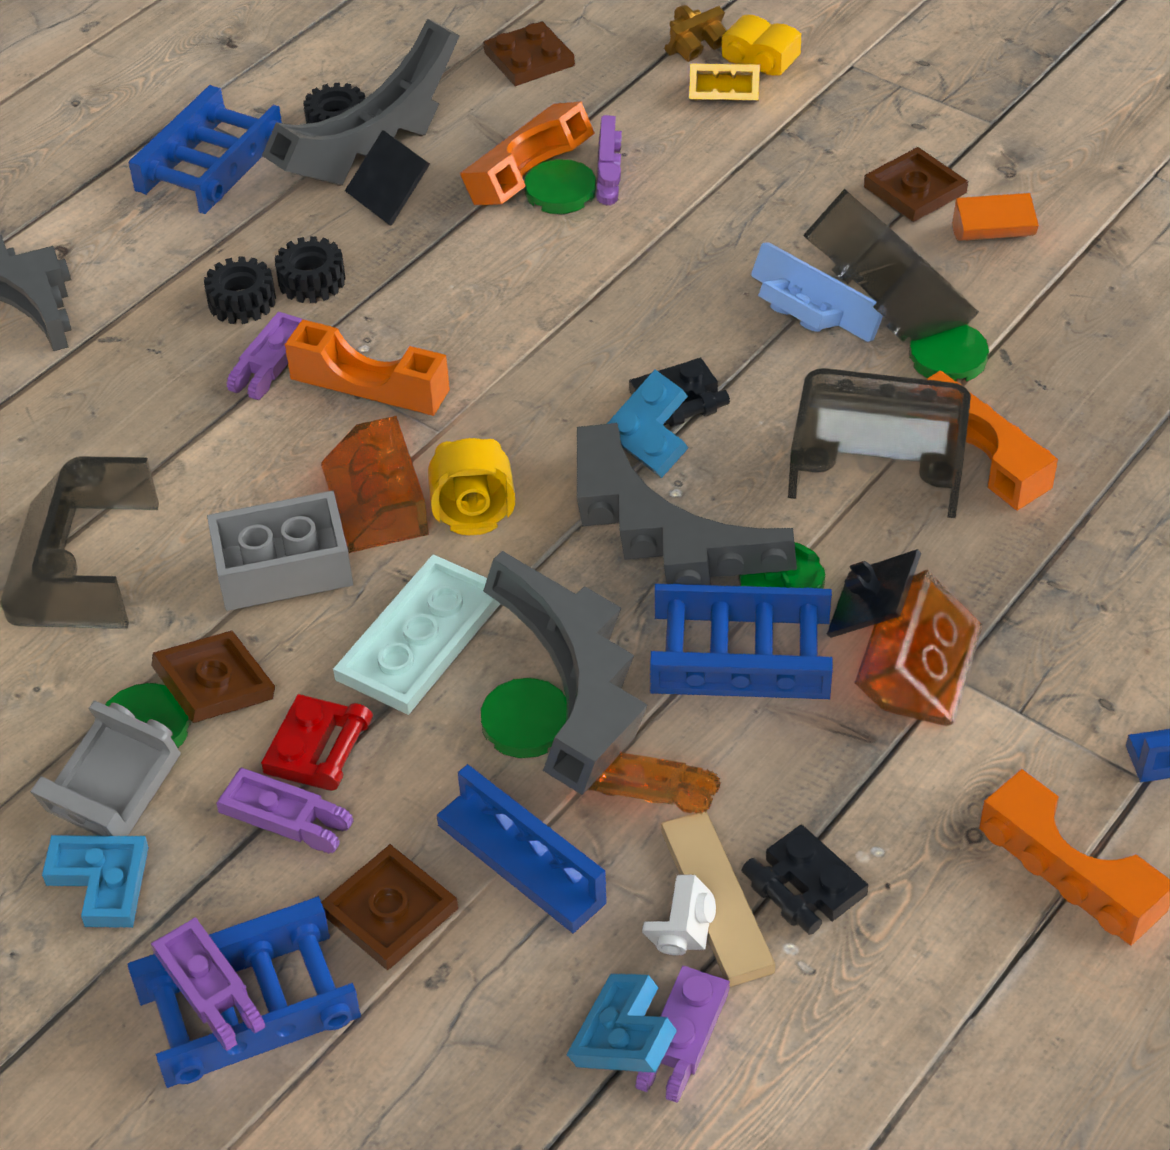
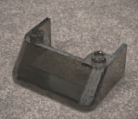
M845 189L803 235L836 264L831 270L848 285L854 280L876 301L873 308L890 321L887 328L903 342L908 337L917 341L967 325L979 313V310L914 248Z
M827 368L811 371L804 379L791 446L788 498L796 499L801 471L818 473L830 470L837 462L838 452L920 462L919 474L924 482L935 487L951 488L947 518L956 519L971 401L969 391L964 386L952 382Z
M75 457L65 463L32 500L0 601L4 616L10 624L26 627L128 628L129 621L116 576L76 575L78 570L76 559L71 552L65 550L76 508L158 510L159 502L148 458Z

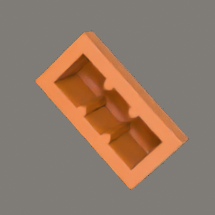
M1030 193L956 198L952 220L953 231L958 241L1034 236L1039 227Z

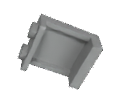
M94 700L89 710L95 717V722L55 782L40 776L30 792L45 811L98 836H128L181 755V752L171 739V730L160 722L149 719L145 723L136 719L132 712L117 703H111L108 707Z

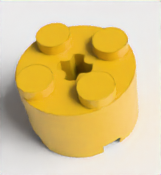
M466 438L453 442H442L436 447L435 455L428 466V483L432 513L439 523L441 520L450 526V531L457 534L481 535L498 527L497 522L506 515L507 519L509 518L515 507V491L509 459L501 449L498 441L494 439Z

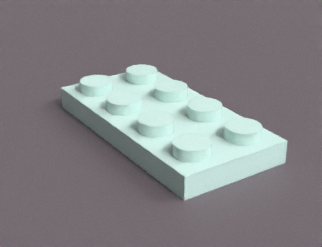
M433 554L333 668L335 680L409 715L501 604L483 592L487 578Z

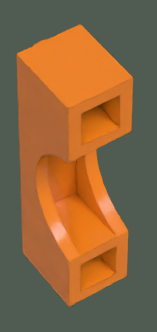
M582 101L552 104L463 170L460 175L473 204H503L526 186L522 177L531 168L551 157L574 150L595 134Z
M303 319L285 343L291 380L432 416L435 415L450 391L447 357L445 354L409 346L403 357L396 361H377L362 355L351 347L343 338L338 328Z
M943 371L935 373L905 391L902 421L929 442L958 440L970 443L985 452L991 460L987 488L1016 511L1053 488L1058 458Z
M1021 769L984 801L979 829L984 832L993 844L1002 846L1018 858L1029 872L1034 875H1040L1058 889L1069 903L1080 906L1098 920L1105 931L1120 937L1132 946L1168 912L1170 906V879L1137 854L1123 859L1104 860L1087 856L1071 847L1060 835L1055 824L1054 817L1059 796Z

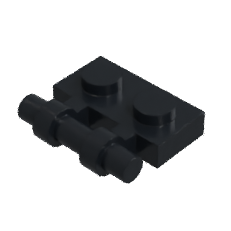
M701 357L658 371L683 389L688 396L663 426L669 424L670 427L683 424L686 418L698 414L708 416L716 413L717 408L730 404L728 392L725 389L718 391V381ZM651 373L629 380V392L631 395Z
M802 824L766 849V861L771 866L764 867L757 859L751 858L743 865L741 870L752 881L751 888L762 898L769 897L782 909L781 916L790 925H799L808 935L814 934L822 925V920L815 914L817 910H820L833 922L868 894L869 884ZM790 882L802 895H794L785 884Z

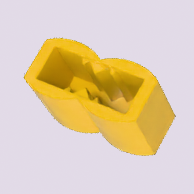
M742 15L722 35V57L734 64L760 65V72L768 75H781L801 54V33L797 29L786 24H770L765 19L755 15Z

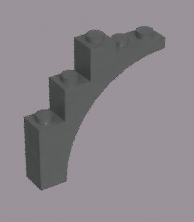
M427 19L417 40L401 64L372 94L342 114L317 123L293 125L276 122L262 156L284 171L343 185L356 154L367 155L382 130L395 137L398 128L426 135L440 104L433 100L432 97L460 35L435 21Z
M1 234L0 301L15 307L30 317L45 333L53 351L68 348L65 332L72 330L66 309L58 310V308L64 307L62 298L68 297L64 282L71 281L66 260L57 259L53 246L16 255L14 247L6 249Z
M618 423L577 427V501L582 526L619 523L625 560L663 556L666 583L684 585H711V577L797 570L793 528H752L728 525L699 517L669 503L649 488L631 467L621 446Z
M501 551L493 558L483 592L508 608L533 631L549 652L561 676L567 701L566 723L554 738L543 771L583 795L635 738L648 706L621 689L634 658L632 653L610 641L621 607L585 586L575 594L504 551Z

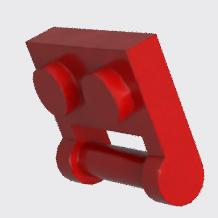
M297 694L261 762L263 773L325 790H336L343 779L342 768L360 732L368 729L373 719L372 712L366 706L358 703L345 706ZM335 726L343 727L326 761L316 765Z

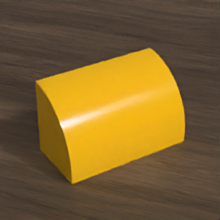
M690 63L689 100L759 101L760 65Z

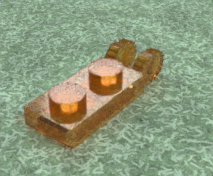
M621 752L588 790L601 792L609 796L620 795L643 799L650 803L672 805L675 803L682 812L702 814L710 809L713 800L711 796H715L718 792L721 782L717 774L713 773V770H703V768L688 766L682 762Z

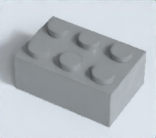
M334 490L207 515L216 569L226 611L354 586L348 549Z

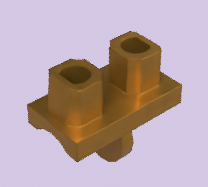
M685 4L677 7L674 12L675 19L669 23L670 42L665 45L664 50L669 56L678 52L689 62L696 59L702 53L704 46L701 41L705 40L714 50L722 47V35L727 31L721 23L725 12L720 6H716L703 13L699 9L692 11Z

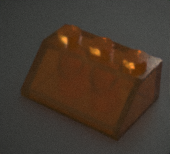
M397 416L356 424L321 462L328 490H334L348 553L429 535L425 499Z
M928 569L917 573L913 577L901 616L874 625L855 684L883 711L943 726L952 725L983 625Z

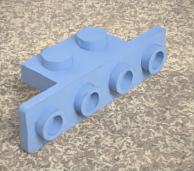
M769 242L761 244L751 275L756 280L762 282L758 296L771 303L770 307L774 311L796 317L800 320L801 326L811 331L819 332L825 328L840 326L866 342L875 339L885 313V306Z

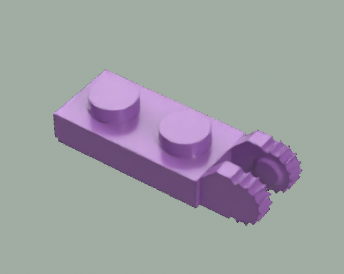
M609 115L601 116L596 192L597 201L606 206H611V204L617 202L619 194L618 185L621 176V154L619 153L622 131H615L616 116Z
M278 311L239 357V362L227 378L228 390L240 393L242 388H245L248 384L251 373H254V378H252L248 385L247 394H249L250 398L261 400L263 395L269 391L271 381L275 380L287 366L285 343L302 319Z
M242 767L239 768L216 802L218 812L298 842L303 840L311 848L318 851L321 850L324 853L327 852L328 854H333L340 844L339 837L332 833L331 830L329 831L326 828L323 829L321 826L313 824L314 820L318 818L325 826L342 831L349 830L354 822V818H352L349 811L341 806H336V804L322 800L320 795Z
M197 918L191 919L151 943L153 952L203 1024L208 1023L214 1036L226 1051L237 1045L233 1029L221 1016V1013L230 1007L236 1006L245 1025L252 1032L257 1033L265 1028L264 1020L248 997L245 984Z
M683 965L660 1016L667 1017L677 1030L660 1063L674 1068L673 1074L669 1077L666 1085V1099L676 1103L680 1100L690 1075H695L728 996L730 981ZM657 1071L656 1073L638 1072L635 1082L636 1089L648 1092L650 1086L655 1081Z

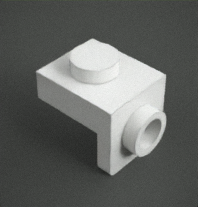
M677 875L670 920L646 921L643 923L642 933L657 946L660 952L665 954L684 955L686 950H705L709 923L714 920L716 913L713 893L696 875Z

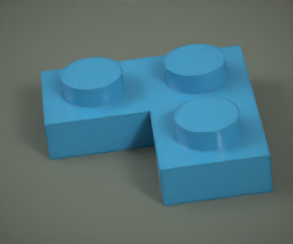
M655 369L607 424L618 423L622 448L659 477L663 478L688 449L685 442L664 427L663 424L688 396L683 389Z
M51 835L42 873L46 886H87L81 914L85 927L133 928L149 848L146 836Z
M609 975L566 1054L576 1067L656 1073L677 1030L667 1017L644 1016L658 990V986L649 975Z

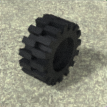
M334 83V87H329L328 84L322 85L323 90L317 87L314 88L312 94L308 93L305 96L306 100L303 102L306 124L317 123L342 114L361 103L366 98L364 92H360V88L357 86L352 89L351 84L345 83L344 87H340V83Z
M310 236V241L305 242L304 237L297 238L298 244L290 241L286 243L287 249L281 247L278 250L279 255L275 256L278 285L281 293H286L288 299L293 300L297 297V302L304 303L305 298H309L310 303H317V297H321L325 301L329 299L328 293L335 296L339 293V288H343L344 280H346L341 249H338V245L335 242L329 244V239L322 238L318 242L317 236Z
M238 257V262H233L232 258L225 259L226 265L223 266L218 262L214 265L215 270H208L207 277H204V287L210 312L213 316L217 315L218 320L223 322L228 317L229 324H235L237 319H241L242 324L248 323V318L252 317L254 321L261 319L260 313L267 315L270 313V307L274 308L276 295L272 272L263 261L258 264L256 258L251 257L249 262H246L245 257Z

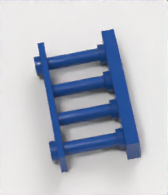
M209 85L128 162L134 190L147 194L160 181L195 191L199 212L206 214L263 157L262 154L275 123H282L280 107L273 104L259 119L226 109L221 88ZM221 122L247 131L238 138L213 129ZM203 141L228 150L219 158L194 150V148ZM185 161L208 170L199 178L174 170L173 168L179 162Z
M655 584V619H667L665 651H651L650 693L830 699L833 657L818 656L817 624H829L832 589ZM685 620L711 621L710 653L683 652ZM729 621L755 622V654L728 653ZM773 623H800V656L773 655Z
M319 896L209 934L235 972L249 967L253 968L269 1012L261 1015L265 1028L257 1033L252 1032L244 1022L239 1023L234 1006L222 1012L221 1016L233 1029L237 1045L227 1051L221 1046L213 1033L190 1041L175 996L176 993L181 991L155 954L127 963L140 1005L155 1001L170 1049L155 1055L167 1088L177 1084L193 1083L204 1074L325 1030L340 1029L350 1021L361 1017L354 984L350 983L339 988L335 987L320 948L319 942L330 939L325 911ZM300 950L317 996L288 1006L271 960Z

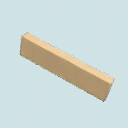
M704 810L661 823V833L679 874L696 875L713 893L716 913L714 920L709 923L707 940L724 979L730 981L729 987L775 974L773 957L707 811Z

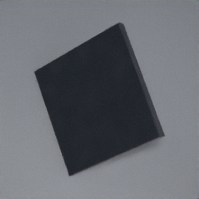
M382 130L345 189V192L392 226L430 166V163Z
M916 549L871 565L866 561L850 565L849 568L852 571L848 573L847 579L844 581L845 584L827 635L833 638L900 617L921 552Z

